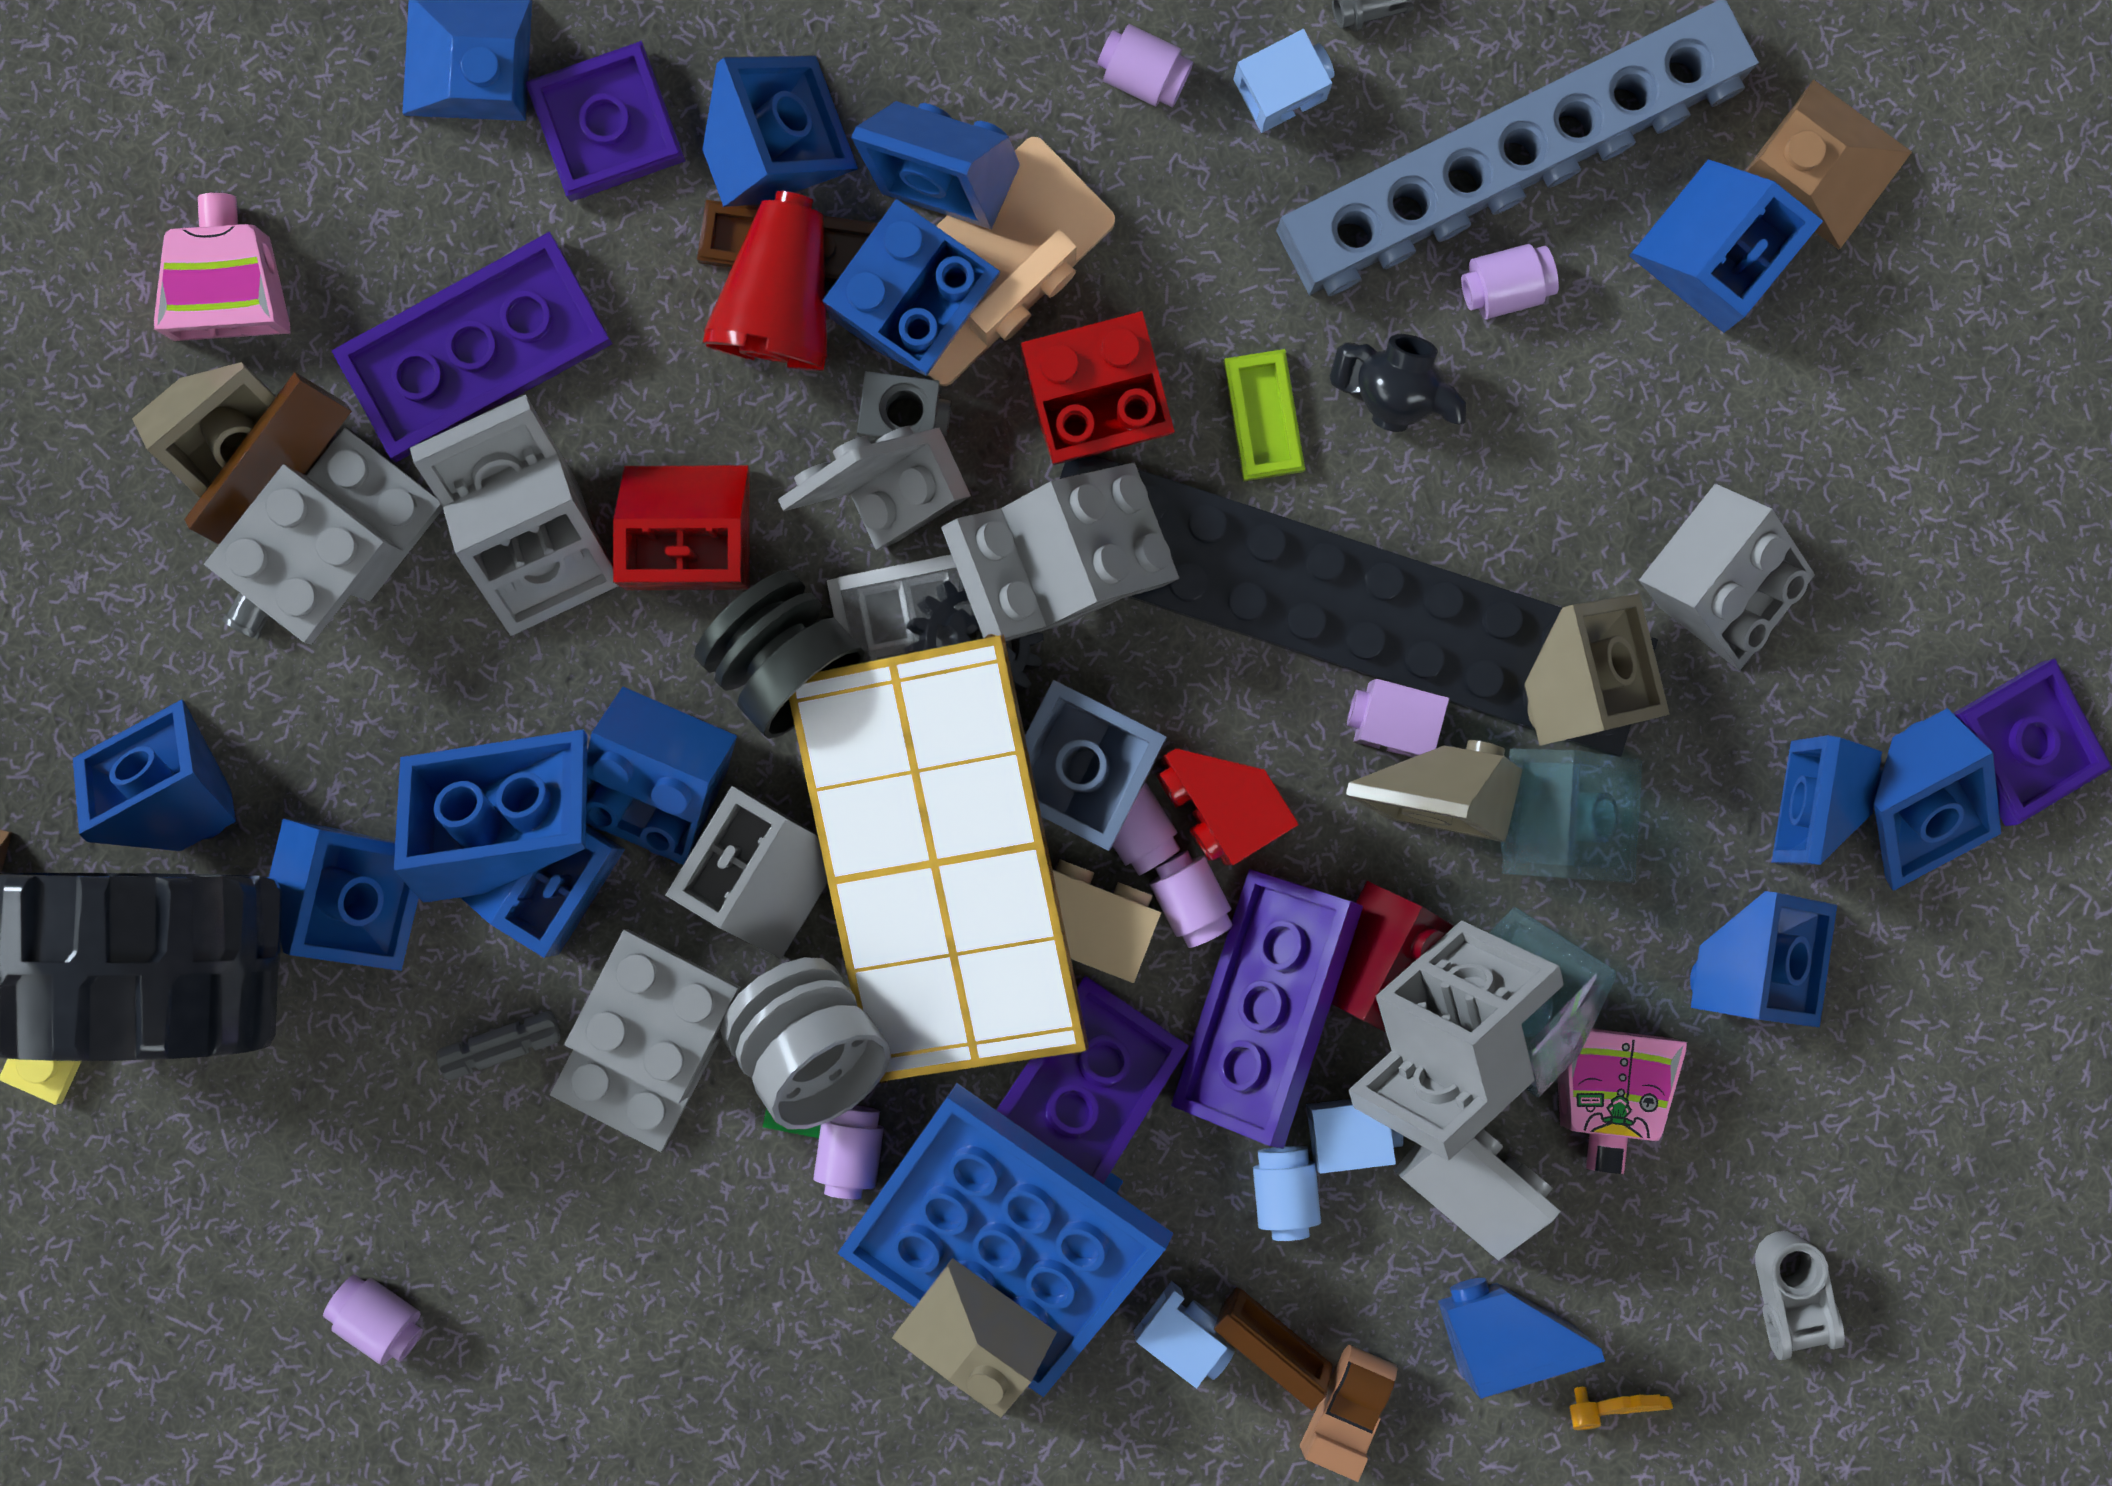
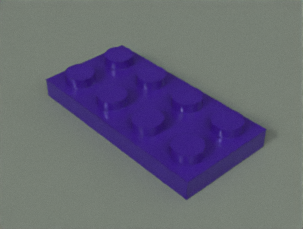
M549 231L331 351L390 459L398 462L411 455V447L503 405L609 347L613 343L556 239Z
M1249 869L1231 922L1233 926L1228 931L1171 1104L1172 1107L1268 1146L1284 1149L1363 909L1362 905Z

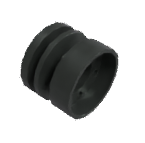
M792 570L778 571L762 579L737 597L705 630L695 647L694 658L709 673L716 672L714 680L725 691L737 689L745 685L739 694L737 706L768 739L781 736L795 728L789 698L806 681L820 671L860 664L865 655V651L835 618L823 619L814 624L820 614L822 603L812 592L804 593L806 586Z

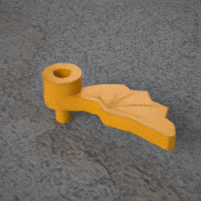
M1586 1387L1574 1388L1576 1404L1569 1407L1574 1430H1589L1600 1427V1416L1673 1409L1670 1397L1660 1396V1394H1639L1607 1399L1597 1403L1589 1402Z

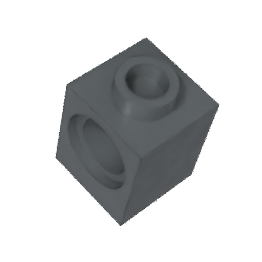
M865 371L857 435L858 437L868 436L872 444L876 443L883 435L901 428L889 420V414L897 402L910 399L918 402L923 407L921 419L911 426L913 432L918 433L940 427L943 436L947 437L952 400L941 399L942 390L938 380Z

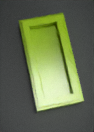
M1285 349L1225 358L1223 362L1243 482L1304 472L1305 464Z

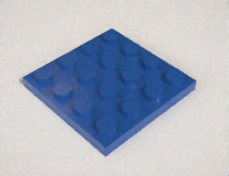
M956 1083L837 1254L913 1307L916 1306L952 1258L1057 1332L1032 1382L1028 1385L1029 1388L1044 1397L1166 1250L1174 1233Z

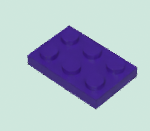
M1085 976L1075 989L1074 995L1086 1051L1029 1059L996 1110L1103 1184L1189 1045Z

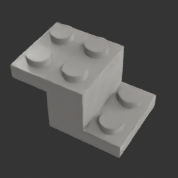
M526 394L410 448L415 466L443 507L455 554L510 636L618 587L613 582V560L592 526L580 487Z
M345 427L307 475L283 464L206 560L204 565L302 642L312 644L350 595L369 602L440 514L443 507L433 494Z
M1135 462L1050 481L1000 509L960 517L941 527L983 638L1000 635L1001 641L1005 642L1072 623L1117 600L1157 589L1180 579L1171 558L1169 546L1164 540L1149 501L1147 489L1140 478Z
M1461 920L1376 995L1391 1052L1348 1090L1353 1107L1449 1161L1535 1081L1521 1024L1564 985L1560 966Z
M629 929L623 930L564 1044L573 1049L550 1096L662 1152L720 1041V1038L716 1037L722 1025L725 1012L736 998L741 987Z

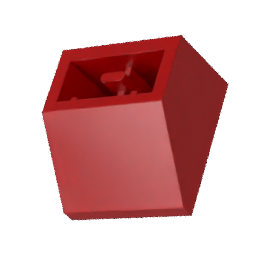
M1143 311L1021 342L1023 365L1038 421L1053 465L1175 433Z
M748 465L624 466L613 519V582L625 590H748L750 588V467Z
M1176 748L1159 759L1165 771L1157 775L1156 778L1174 807L1181 806L1191 799L1197 807L1191 813L1198 824L1191 827L1189 831L1208 861L1220 858L1224 865H1235L1299 825L1265 769Z

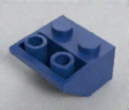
M1708 159L1631 252L1629 257L1725 333L1749 313L1821 225L1823 220L1775 181Z
M896 198L823 299V303L830 319L880 354L927 376L998 278L1000 271Z
M622 687L591 732L587 750L586 823L596 829L606 831L643 847L654 854L664 856L684 865L694 849L725 778L737 735Z
M586 825V849L485 894L460 898L490 925L543 958L556 956L564 948L625 849Z

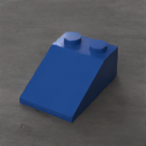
M584 729L400 757L394 854L395 873L425 903L485 894L586 849L588 735Z

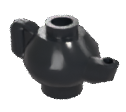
M1396 334L1389 338L1387 348L1383 351L1377 352L1368 344L1359 345L1351 342L1337 348L1329 375L1331 384L1337 389L1352 395L1361 393L1368 410L1373 414L1372 421L1378 427L1392 432H1403L1407 430L1408 425L1415 424L1434 412L1440 414L1446 421L1454 424H1464L1466 422V401L1453 386L1445 383L1442 370L1434 364L1438 350L1431 342L1414 335Z

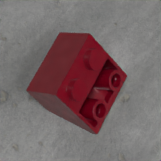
M1367 881L1356 901L1357 904L1363 906L1331 1004L1386 1032L1376 995L1448 933L1454 925L1426 908Z

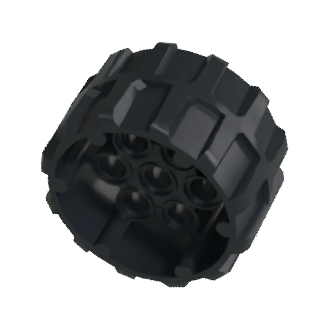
M0 873V1058L46 1061L158 1060L232 1055L269 1047L276 1035L278 969L280 967L282 891L277 880L261 875Z

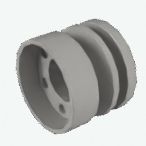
M804 957L789 961L758 976L734 999L725 1012L720 1029L724 1044L731 1055L737 1058L743 1073L752 1078L756 1093L775 1122L787 1129L812 1128L830 1122L852 1109L872 1092L884 1076L891 1058L889 1044L870 1016L857 1007L855 995L850 988L844 985L837 969L823 958Z

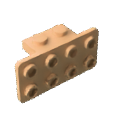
M1030 137L1015 150L1020 166L992 230L948 215L936 225L1000 271L998 278L929 372L928 376L932 380L940 381L941 386L952 384L1000 337L1006 341L1015 335L1031 317V313L1028 310L1044 294L1051 298L1062 290L1076 273L1073 267L1114 227L1115 215L1113 211L1041 138Z

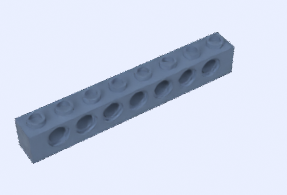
M1718 0L1282 216L1276 232L1308 294L1311 295L1325 289L1329 297L1349 289L1361 280L1358 271L1378 261L1383 269H1388L1410 258L1417 252L1413 244L1432 234L1435 235L1438 242L1450 239L1471 226L1469 216L1487 207L1490 208L1493 215L1502 213L1526 198L1523 189L1541 180H1544L1547 188L1554 187L1581 171L1578 162L1596 153H1599L1602 161L1611 159L1636 143L1633 137L1634 134L1652 125L1657 134L1677 126L1691 116L1688 107L1707 99L1711 107L1728 101L1745 89L1742 81L1759 62L1727 1ZM1677 62L1687 66L1693 75V83H1683L1674 78L1671 74L1669 63ZM1625 89L1632 92L1639 102V110L1632 111L1621 107L1615 99L1614 90ZM1571 116L1578 119L1585 129V137L1574 138L1564 133L1559 124V117ZM1507 143H1518L1524 146L1530 154L1531 163L1528 165L1512 163L1505 155L1504 145ZM1453 170L1467 171L1474 177L1477 190L1470 193L1456 190L1449 181L1448 173ZM1398 197H1410L1416 200L1422 209V217L1417 220H1406L1400 217L1393 207V200ZM1348 223L1360 226L1367 234L1368 244L1359 248L1347 246L1339 238L1337 228Z

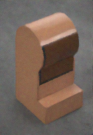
M1348 1345L1343 1350L1331 1376L1327 1395L1319 1403L1300 1443V1448L1306 1460L1359 1482L1368 1460L1366 1453L1381 1420L1379 1416L1385 1408L1397 1376L1396 1364L1352 1345Z

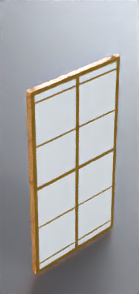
M988 634L983 639L817 672L789 698L850 989L855 995L857 1007L870 1016L889 1044L891 1058L887 1070L879 1083H886L888 1080L1069 1053L1076 1055L1082 1051H1087L1089 1044L1004 634L998 636Z

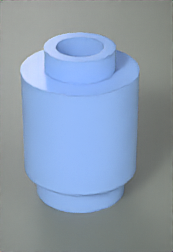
M1284 1146V1149L1272 1147L1259 1150V1165L1253 1167L1258 1228L1271 1230L1272 1240L1292 1241L1310 1237L1309 1227L1321 1224L1316 1163L1309 1161L1308 1147Z

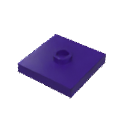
M642 41L526 81L565 195L570 202L686 161Z
M2055 658L2033 666L1953 713L1993 752L1999 816L2005 826L2022 823L2112 769Z

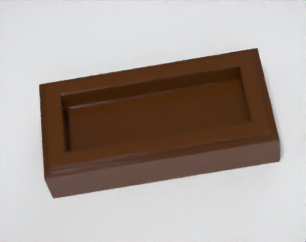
M1236 1287L1222 1304L1214 1330L1313 1411L1327 1395L1333 1369L1332 1364L1245 1291Z

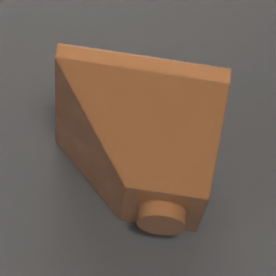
M1813 80L1745 172L1775 181L1821 218L1823 222L1816 229L1815 233L1839 250L1912 151L1817 81Z

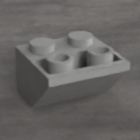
M1714 484L1639 581L1660 609L1732 666L1741 670L1753 653L1764 646L1771 630L1790 606L1799 601L1804 595L1808 583L1815 574L1772 508L1718 484Z
M731 786L665 896L718 928L782 959L828 884L818 834L746 790Z
M1484 1129L1449 1161L1416 1143L1393 1171L1498 1261L1550 1224L1561 1212L1546 1199L1553 1188L1525 1164H1521L1511 1155L1503 1163L1496 1157L1503 1146Z

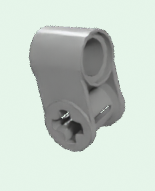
M1778 1231L1767 1235L1758 1245L1755 1253V1265L1764 1301L1762 1308L1770 1347L1778 1360L1791 1359L1793 1351L1825 1344L1830 1349L1842 1348L1845 1343L1844 1328L1834 1300L1825 1256L1815 1246L1788 1231ZM1799 1251L1801 1254L1799 1269L1794 1275L1781 1278L1780 1264L1783 1258L1789 1253Z

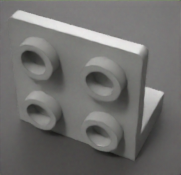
M904 426L883 435L876 443L871 444L868 436H862L840 445L833 450L835 461L830 464L825 462L815 465L796 475L794 480L797 486L780 497L778 501L783 511L850 494L877 550L900 541L971 495L940 427L914 433L911 426Z

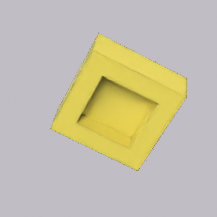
M7 1059L0 1074V1081L57 1105L63 1103L81 1061Z

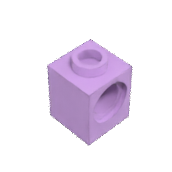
M1374 679L1368 683L1366 692L1355 691L1348 714L1347 726L1357 728L1353 741L1355 743L1378 749L1380 745L1385 746L1389 752L1413 758L1436 749L1449 698Z

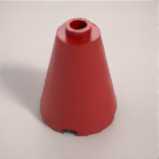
M777 191L775 200H763L704 329L703 343L706 344V347L753 361L755 358L783 362L787 363L788 368L798 370H824L827 358L826 308L823 303V299L826 297L824 220L822 213L812 209V198L793 192Z

